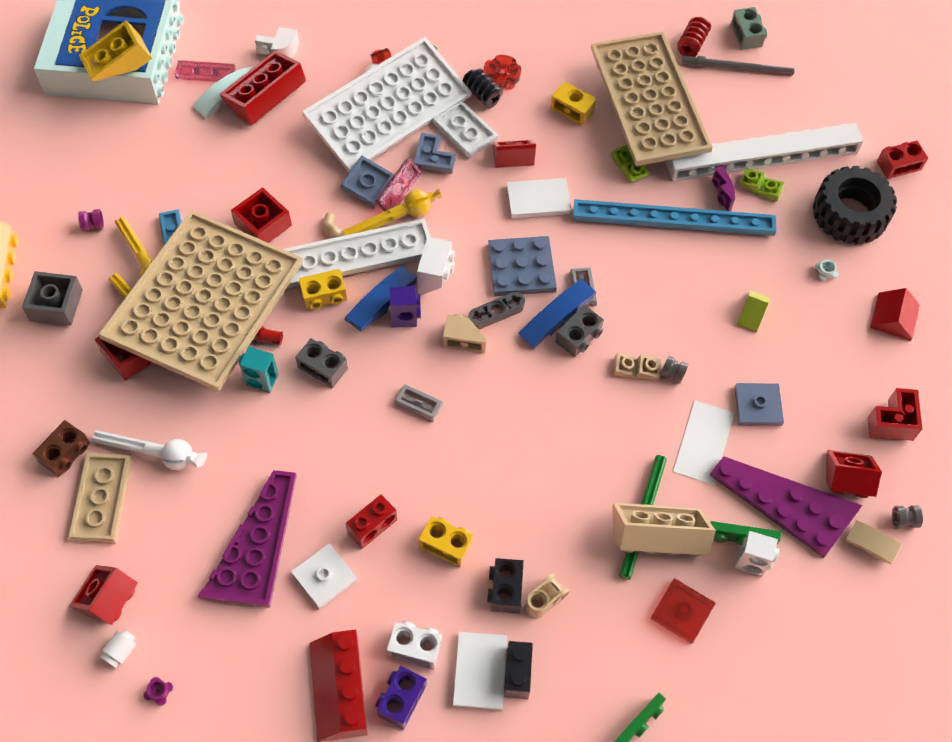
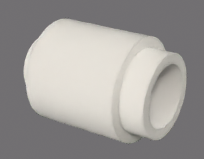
M125 629L121 633L116 631L102 649L104 652L100 657L117 668L120 663H124L137 645L133 642L136 637Z

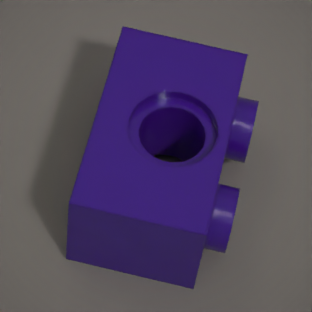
M389 287L392 328L417 327V318H421L420 294H416V287Z

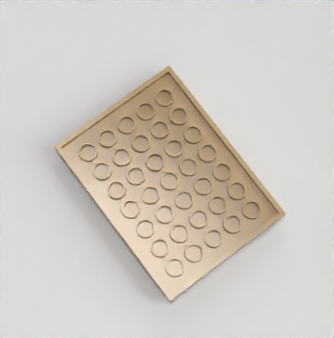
M190 210L101 330L99 337L108 343L219 392L239 362L241 355L246 351L303 264V258Z

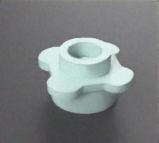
M824 260L821 263L815 264L814 268L819 273V279L825 281L827 278L838 277L837 266L833 261Z

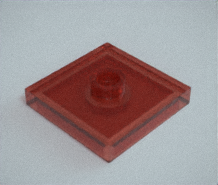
M674 578L650 619L693 644L716 602Z

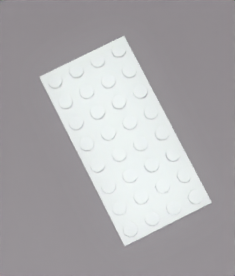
M423 37L303 110L302 116L349 173L361 155L369 160H373L431 123L438 115L460 101L464 102L470 98L472 92L430 41Z

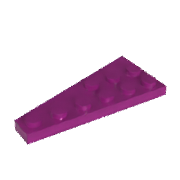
M725 456L722 457L710 473V476L823 558L828 554L863 506Z
M273 470L262 488L256 503L247 513L248 516L244 523L240 525L224 551L223 558L217 568L209 576L210 579L205 588L200 591L199 599L270 608L297 479L295 472Z

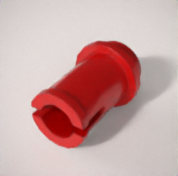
M262 326L256 334L255 340L259 341V343L268 342L281 345L283 331L268 330Z

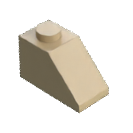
M447 315L443 334V347L479 353L486 352L487 339L468 317Z

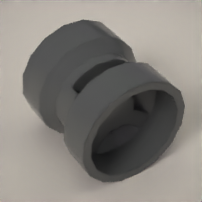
M669 355L660 375L666 378L673 376L675 382L681 383L689 364L684 361L678 364V361Z
M910 505L908 508L894 506L892 509L894 527L896 529L905 528L906 526L921 528L923 524L921 507L919 505Z

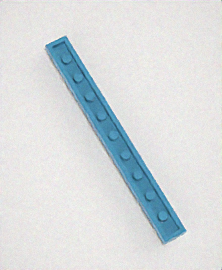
M574 199L573 220L766 236H775L777 232L776 215L579 199Z

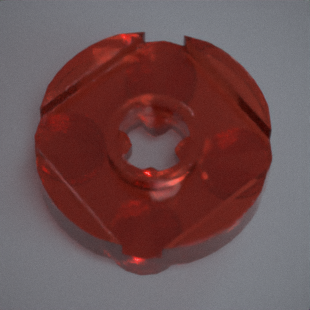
M496 55L495 59H488L485 62L484 73L488 74L489 78L493 79V83L498 84V87L511 90L521 78V66L516 63L515 58L509 55Z

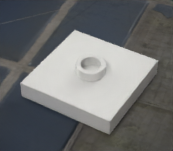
M330 543L291 571L294 578L319 610L358 581V578Z

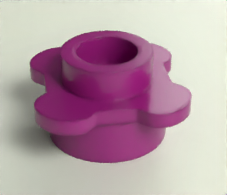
M153 677L143 694L146 701H155L158 706L165 705L169 692L173 690V684L171 682L165 683L159 677Z

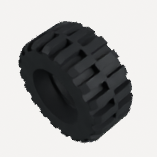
M846 166L841 167L840 170L832 171L824 178L813 202V215L815 219H818L817 224L820 228H824V233L833 236V239L837 241L842 240L846 244H851V242H855V245L863 244L864 241L869 243L879 238L886 230L897 209V197L894 195L893 187L889 186V181L886 178H881V174L878 172L874 173L866 167L862 169L860 166H852V168ZM840 199H855L865 205L869 212L853 211L847 208Z

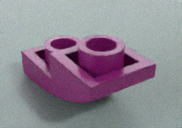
M723 166L715 169L712 182L714 187L719 189L717 195L719 204L724 206L727 211H731L735 201V191L729 175Z

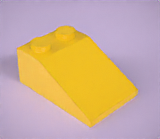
M126 20L79 54L93 82L135 71L152 59L140 34Z

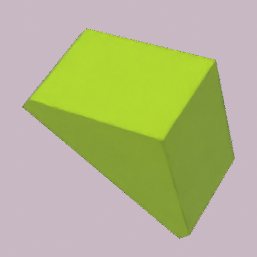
M750 290L737 325L757 333L770 298Z

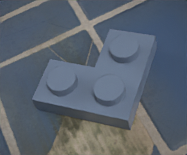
M421 132L413 163L414 168L453 174L456 154L438 151L441 135Z

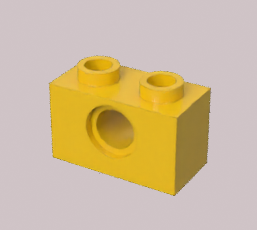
M564 81L552 95L550 109L583 126L595 112L597 99Z

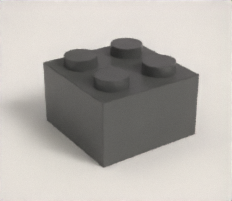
M34 271L22 309L29 321L71 326L83 288L77 276Z

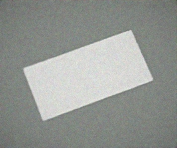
M695 400L673 472L715 485L716 480L710 476V473L722 459L734 413Z

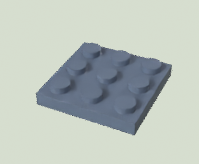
M549 236L488 240L494 296H505L512 292H519L521 294L556 292L557 285Z

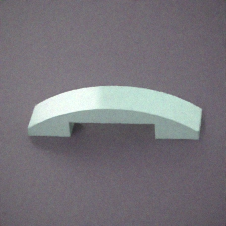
M253 67L240 69L217 81L200 96L193 105V108L204 119L221 110L220 104L224 100L220 97V93Z

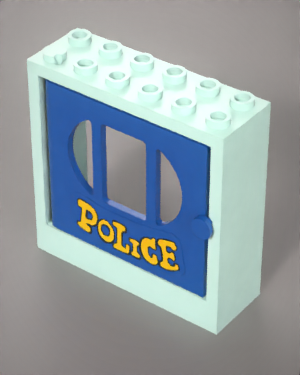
M57 0L34 66V71L44 94L159 105L160 98L164 96V83L168 81V69L172 66V54L176 51V39L180 37L179 28L180 25H183V14H180L179 0ZM126 20L130 25L146 26L142 40L152 59L135 71L93 82L79 54L98 41L97 36L101 24H121Z

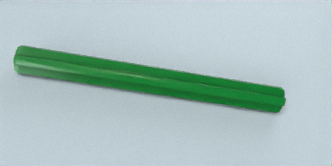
M655 456L641 501L642 505H654L667 462L665 456ZM639 551L625 553L619 577L626 580L631 579Z

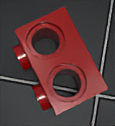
M918 140L892 147H885L882 149L876 162L885 177L890 179L922 170L928 160V156Z
M380 494L345 523L347 533L363 549L397 521V510Z

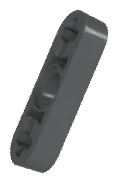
M512 292L472 309L469 312L468 318L478 329L485 328L522 312L525 307V297L519 292ZM514 300L516 303L519 302V305L512 303V301ZM499 307L503 312L501 314H493L491 309ZM477 316L478 318H481V321L474 319V317Z

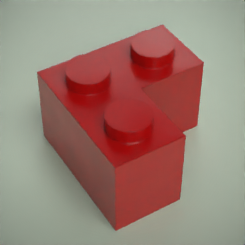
M896 388L888 399V407L875 406L868 416L869 437L914 441L923 430L918 389Z

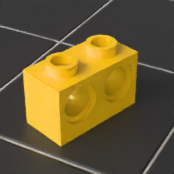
M340 269L299 278L306 310L319 309L322 306L340 304L343 301H347L346 288Z
M431 516L418 539L419 548L461 567L473 544V535L464 527L457 528L451 525L445 518ZM439 531L443 535L439 538H434L431 536V533ZM455 541H460L464 545L460 548H456L452 546V543Z

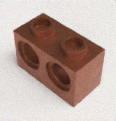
M64 420L32 454L41 465L60 477L63 472L70 469L72 463L79 455L85 453L90 442L82 431ZM59 455L56 460H52L55 456Z

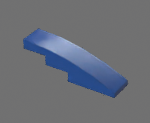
M403 266L399 267L361 299L345 316L344 320L359 331H362L388 312L390 306L389 287L412 286L416 283L417 276Z
M581 278L549 303L518 334L535 349L548 335L552 336L565 321L567 322L583 305H586L597 292Z

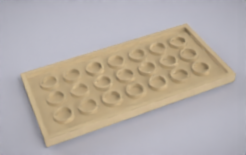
M664 31L591 43V52L635 166L710 153L713 146Z

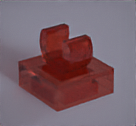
M385 48L373 51L370 54L372 64L379 65L391 57L390 50Z

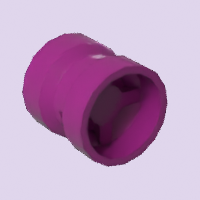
M94 209L92 212H78V221L82 232L89 231L92 228L96 230L104 229L101 209Z

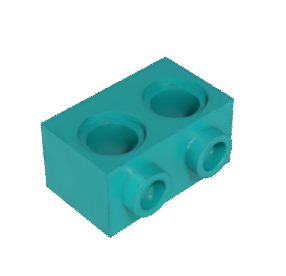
M248 346L246 353H243L239 359V366L246 386L271 393L279 376L274 354Z

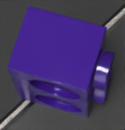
M400 665L397 672L393 671L387 682L390 686L385 694H380L375 707H377V715L405 729L427 686V679ZM404 680H408L413 685L409 690H402L399 684ZM393 702L399 703L401 709L396 713H391L387 710L389 704Z

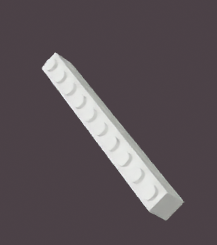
M856 123L842 124L745 140L713 143L710 153L667 160L666 166L673 182L713 176L715 169L723 166L727 173L745 171L746 168L752 170L858 154L864 140Z

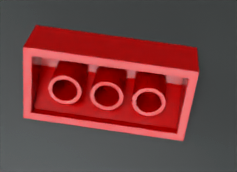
M274 51L221 92L220 97L239 119L253 125L307 80L300 62Z
M357 630L332 632L310 642L317 742L368 735Z

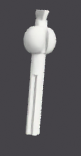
M98 430L94 432L92 442L162 458L163 464L171 470H182L188 467L189 464L198 468L204 465L207 458V452H193L189 443L182 439H173L163 445Z

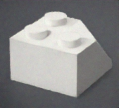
M427 237L417 270L418 294L423 295L442 288L443 284L448 281L449 275H453L455 251L452 250V241Z

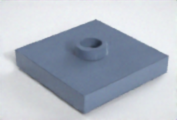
M361 155L340 185V189L375 209L396 175Z
M779 383L735 384L738 425L783 426L784 417Z

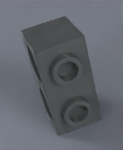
M583 305L557 331L555 343L576 357L580 352L584 353L593 338L597 339L600 337L604 330L602 328L604 319L586 305Z
M312 338L309 339L295 357L299 369L331 388H334L348 370L347 359L341 352H334L322 341L317 342ZM331 365H335V366H336V367H334V368H328V367L331 366Z

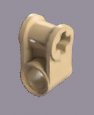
M554 573L545 578L528 595L525 612L531 618L542 617L569 594L570 590L564 588L555 579L556 575ZM539 601L542 607L535 608L531 602Z

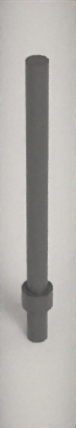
M682 56L681 61L683 64H692L702 68L710 66L784 75H794L795 68L708 59L705 56Z

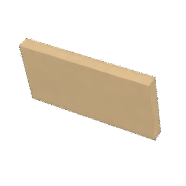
M85 454L67 538L70 542L117 543L133 460L131 455Z

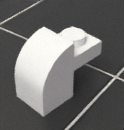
M279 27L275 38L256 35L255 45L257 54L269 56L272 52L277 51L292 58L299 45L298 31Z

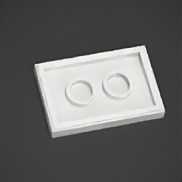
M460 101L432 120V124L468 159L490 146L492 142L499 140V135L463 101Z
M566 178L507 182L511 219L571 214L572 210Z
M459 632L453 707L503 710L507 635Z

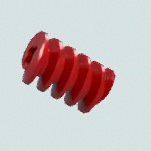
M693 17L690 19L677 43V49L682 56L696 57L706 37L711 31L712 26L707 19L703 17Z

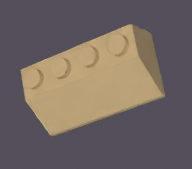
M613 503V534L619 550L628 553L644 551L649 554H655L656 552L668 553L670 555L689 554L696 557L710 555L716 530L701 508Z

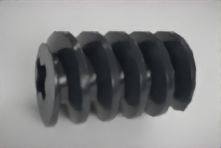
M472 69L463 77L462 81L486 108H493L498 103L503 94V89L498 87L497 83H493V79L489 78L483 69Z

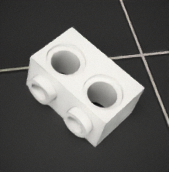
M749 531L739 547L735 569L762 577L766 570H771L773 562L776 563L780 551V549L776 548L778 539Z
M402 621L401 624L395 622L387 647V656L435 669L442 644V634H439V631L433 628L426 627L425 630L416 628L410 622ZM401 636L410 638V642L405 645L399 644L397 640ZM425 642H430L434 647L430 651H424L421 649V645Z

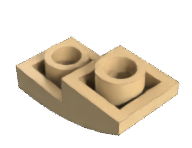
M617 353L614 356L613 375L631 379L658 380L660 378L661 359L640 354L637 358Z
M856 520L846 538L847 543L869 552L870 556L890 565L894 563L902 548V543Z

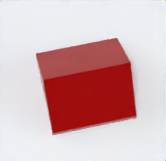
M532 140L492 142L495 168L535 165L536 143Z
M907 288L879 292L870 328L911 341L920 304Z

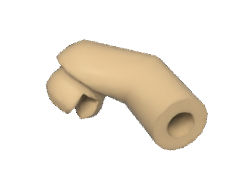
M328 212L325 214L322 226L323 232L330 238L341 237L342 230L334 224L335 215Z

